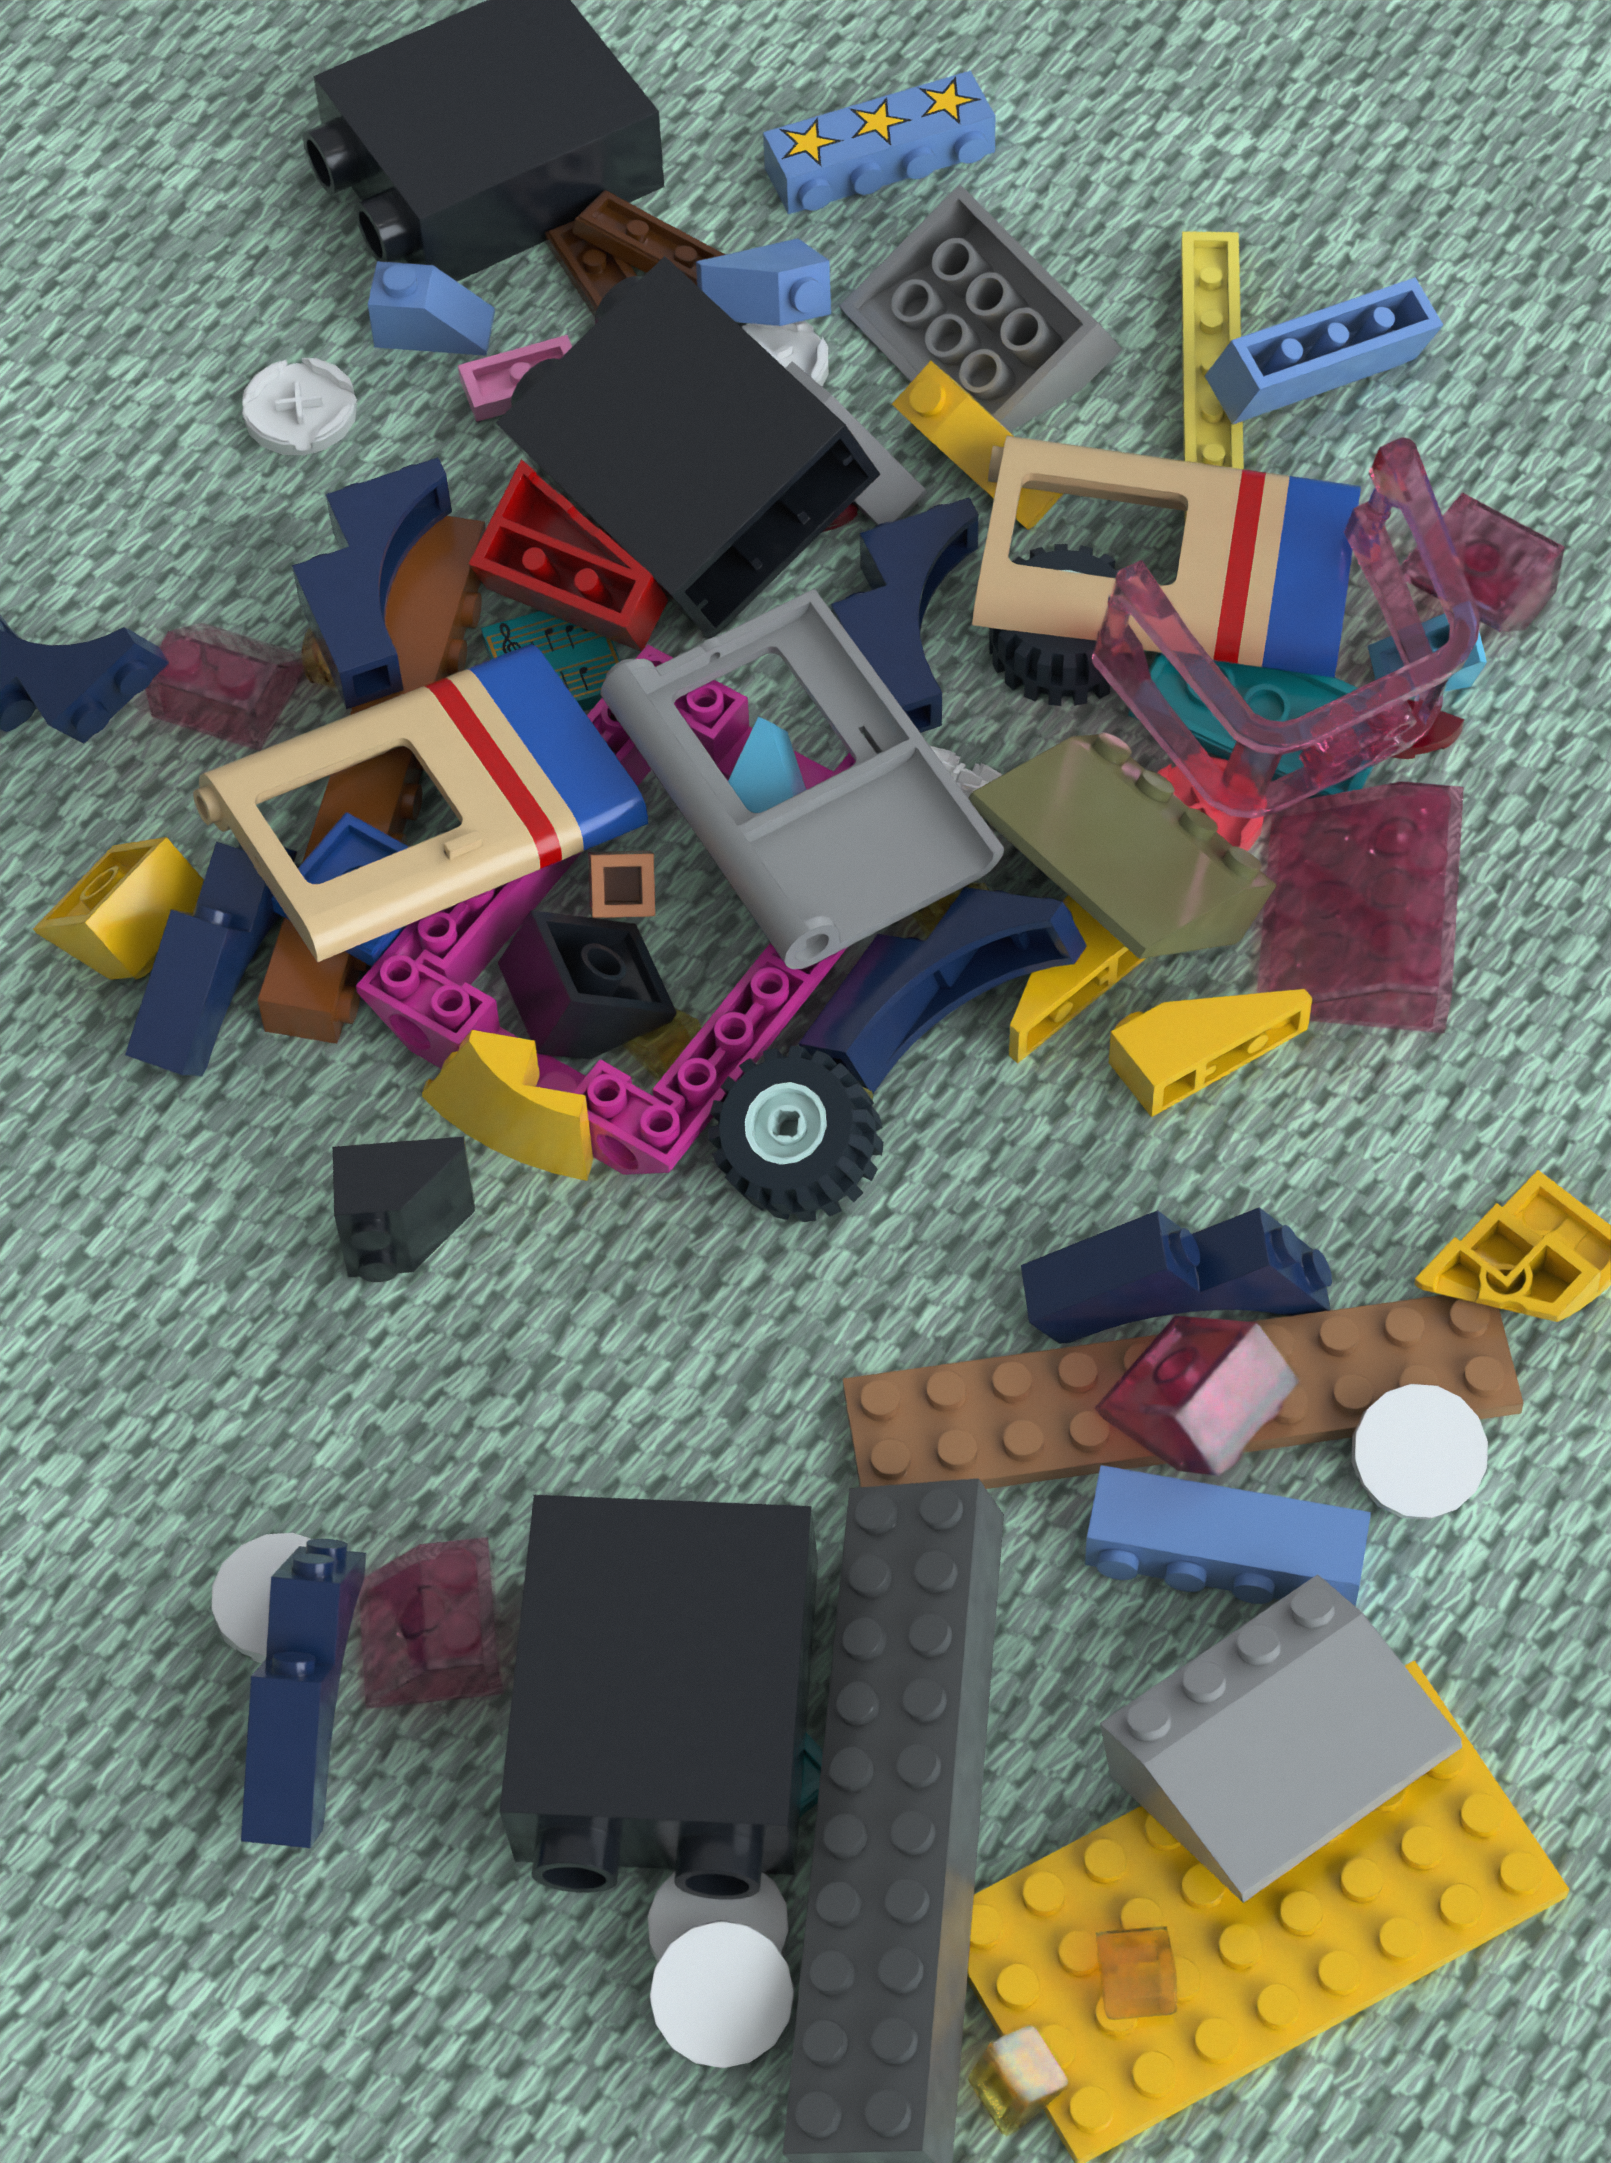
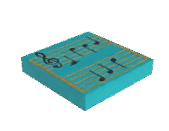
M542 611L481 628L482 640L490 660L529 644L537 646L583 711L594 708L602 698L601 686L605 681L608 671L620 662L611 639Z

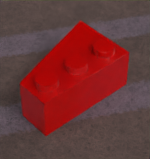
M521 459L468 563L488 590L642 652L668 602V598L649 571L605 532L592 524L561 493H557Z

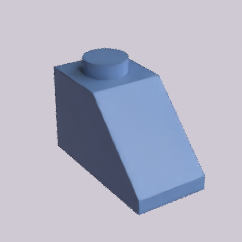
M798 238L696 261L697 286L735 322L783 326L831 314L829 260Z
M377 261L368 300V311L375 348L487 356L495 315L493 306L434 265Z

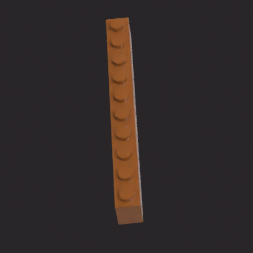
M446 516L429 529L409 551L393 580L387 600L385 625L398 655L404 690L353 707L350 715L464 670L467 658V641L463 640L467 628L475 629L477 627L482 607V597L478 593L481 580L468 563L486 530L485 521ZM401 746L330 775L302 863L346 812L407 845V836L403 834L407 820L416 821L419 816L423 790L422 785L418 783L422 771H425L409 748ZM284 917L257 1000L264 1031L337 1044L343 1024H353L358 1013L360 995L357 993L356 982L360 971L368 972L371 966L345 951L317 962L291 921Z

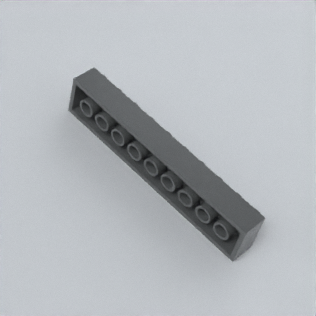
M979 1478L849 1488L783 2155L792 2163H953L1004 1523L1003 1512Z

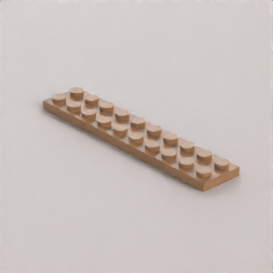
M1445 1295L843 1378V1392L859 1487L979 1478L984 1487L990 1489L1099 1473L1101 1465L1120 1469H1132L1351 1438L1366 1409L1386 1392L1409 1384L1439 1386L1461 1397L1479 1419L1521 1414L1524 1404L1499 1308Z

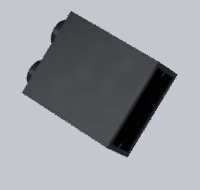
M486 0L313 76L321 125L303 132V145L314 174L326 192L333 195L348 187H352L361 199L360 202L355 204L356 220L363 239L376 261L396 262L404 258L408 264L434 265L455 281H459L545 242V232L574 221L604 190L630 203L664 187L659 111L571 0Z
M665 256L644 277H628L612 287L597 308L595 325L561 359H547L529 369L514 389L511 400L512 407L496 422L536 470L570 501L584 517L598 529L600 528L653 575L666 597L708 639L719 634L881 475L846 424Z
M534 1495L499 1812L515 1862H533L532 1877L536 1882L556 1890L591 1893L613 1888L617 1884L619 1867L675 1869L674 1883L680 1890L703 1898L732 1900L747 1898L757 1894L760 1891L761 1872L765 1874L796 1875L818 1557L811 1506Z

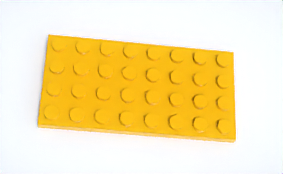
M1415 1660L1405 1665L1406 1669L1461 1737L1462 1748L1244 1903L1142 1806L974 1894L967 1982L1074 2163H1086L1567 1898L1569 1887Z

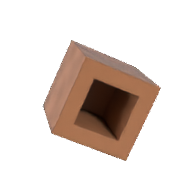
M650 850L588 852L589 904L592 918L655 916L653 852Z

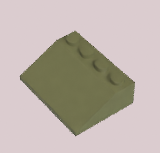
M1109 733L1071 736L970 794L968 799L989 824L1139 959L1236 944L1243 938L1277 886L1260 871L1262 865L1254 855L1227 842L1216 832L1218 826L1212 818L1197 809L1189 808L1173 794L1175 789L1166 778L1156 772L1144 769L1130 756L1132 753L1130 747L1124 741Z

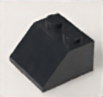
M531 910L498 961L499 968L531 1040L535 1041L537 1054L590 1060L671 1023L677 1015L675 1007L635 923Z
M464 1136L332 1147L334 1217L348 1277L360 1276L369 1282H385L395 1278L398 1273L414 1272L475 1212V1197Z

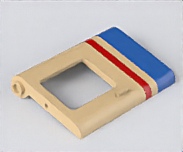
M1006 436L1004 447L993 446L988 481L997 482L976 591L972 625L1009 631L1104 641L1119 647L1335 678L1361 486ZM1021 488L1187 511L1175 582L1170 585H1157L1013 563L1008 556Z
M533 644L526 645L203 773L199 777L200 788L193 792L196 808L203 821L207 825L214 823L223 832L231 829L252 861L256 871L263 878L317 962L648 824L646 804L637 785L546 657ZM401 746L409 748L455 813L461 825L324 883L311 884L307 882L256 805Z

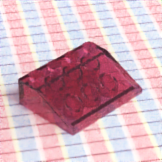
M1400 781L1273 806L1267 877L1277 886L1264 904L1257 993L1305 989L1312 997L1309 1021L1445 1033L1453 985L1464 787Z

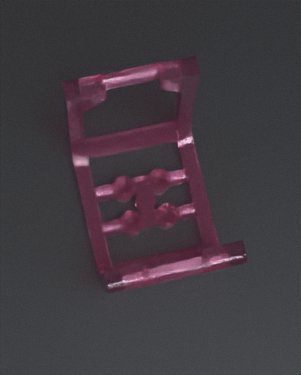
M1398 438L1379 447L1368 473L1375 486L1368 502L1353 509L1344 530V534L1382 609L1404 667L1303 716L1280 722L1267 720L1254 713L1189 631L1142 560L1121 569L1116 575L1111 594L1108 597L1101 628L1097 633V641L1092 654L1093 665L1205 801L1229 816L1255 819L1277 813L1412 747L1428 734L1443 706V693L1452 675L1464 666L1478 640L1479 611L1416 444L1409 438ZM1392 507L1401 509L1413 533L1450 625L1448 642L1433 653L1385 527V523L1391 515ZM1130 615H1132L1236 741L1224 773L1168 704L1151 679L1142 643L1128 624ZM1415 696V707L1411 712V708L1406 700ZM1303 750L1299 758L1304 767L1271 782L1282 755Z

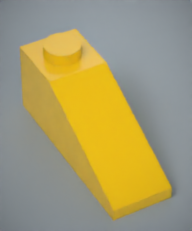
M930 360L892 405L994 499L997 482L988 481L993 446L1004 447L1006 436H1015L955 380ZM1021 488L1016 520L1029 530L1042 519L1061 498L1063 493Z
M1069 895L1062 902L1072 913L1073 921L1087 947L1075 964L1052 967L1031 973L1010 1023L1009 1056L1016 1063L1022 1061L1146 959L1136 957Z
M1305 989L1163 1002L1145 1013L1141 1011L1131 1013L1116 1025L1115 1029L1110 1032L1108 1063L1148 1114L1153 1117L1308 1030L1312 997Z

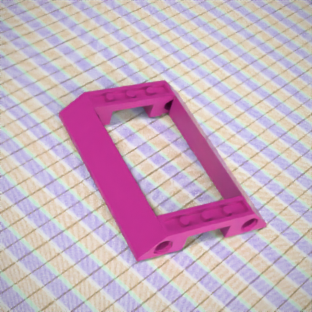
M647 645L636 659H647L657 667L673 659V657ZM713 680L679 697L674 702V705L728 781L753 728L749 727L748 697ZM601 698L587 716L638 786L651 771V768L603 698ZM794 751L806 790L851 768L856 762L852 755L848 753L833 772ZM582 852L408 924L356 985L357 993L411 1052L442 1069L446 1058L452 1052L459 1050L461 1041L471 1030L519 1038L500 1027L496 999L471 986V984L522 925L529 912L537 907ZM769 943L655 1085L653 1096L633 1085L631 1076L601 1059L585 1076L554 1057L537 1054L540 1075L536 1087L586 1095L593 1157L623 1175L669 1173L713 1118L710 1114L713 1101H725L727 1093L720 1087L729 1076L737 1082L745 1074L739 1067L740 1064L749 1058L755 1064L763 1055V1051L768 1049L847 948L814 965L793 970L785 965L774 947Z

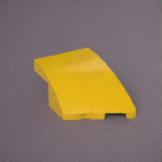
M471 1030L461 1041L459 1050L452 1052L446 1058L438 1076L434 1080L428 1079L425 1082L422 1097L442 1117L468 1136L492 1150L521 1163L554 1174L588 1181L593 1163V1152L586 1095L536 1087L540 1074L535 1041Z
M1537 1170L1503 1207L1496 1203L1461 1241L1454 1237L1415 1278L1414 1285L1424 1291L1559 1322L1584 1308L1611 1285V1225L1541 1171Z

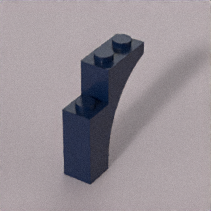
M438 457L419 464L408 465L398 471L362 483L350 484L341 490L325 494L332 531L340 550L328 554H319L307 561L292 565L299 603L346 710L404 690L398 655L385 625L387 600L393 580L409 551L429 529L452 513L447 475Z
M970 497L950 504H939L925 512L895 522H884L873 529L861 532L860 568L872 590L851 594L844 600L831 604V612L920 733L942 726V691L932 674L924 654L920 638L921 626L929 602L938 586L954 567L978 549L979 514Z
M0 615V730L7 733L26 722L38 708L50 727L84 744L94 734L103 730L109 720L136 694L145 690L152 682V679L169 664V661L159 646L125 627L88 642L71 645H45L23 640L9 627Z
M216 841L194 912L170 911L128 1043L126 1056L181 1075L203 1076L207 1069L219 1030L241 978L264 937L281 916L273 910L271 899L274 895L256 871L240 843L236 846ZM284 847L298 868L301 865L295 863L298 851Z
M964 887L926 941L915 937L902 938L877 934L798 1044L800 1047H804L811 1056H814L818 1050L829 1055L837 1065L841 1063L868 1095H873L886 1075L905 1052L949 1013L976 996L1011 979L1052 967L1075 964L1087 945L1073 921L1072 913L1062 901L1048 897L1035 898L1009 894L1001 890L988 891Z
M1260 1207L1193 1234L1186 1228H1180L1157 1210L1021 1265L1029 1323L1059 1344L1071 1343L1092 1334L1131 1322L1178 1313L1247 1310L1294 1316L1331 1310L1327 1287L1332 1284V1274L1324 1255L1318 1249L1313 1250L1300 1240L1288 1225L1280 1224Z
M335 1539L308 1540L306 1547L299 1546L271 1576L266 1659L252 1674L250 1685L241 1828L242 1842L311 1848L323 1831L330 1749L340 1676L354 1610L365 1579L366 1553L347 1551L348 1544L346 1542Z

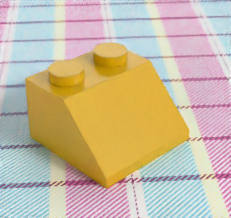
M167 837L113 845L33 930L109 980L139 979L152 971L170 911L177 910L193 913L204 879Z

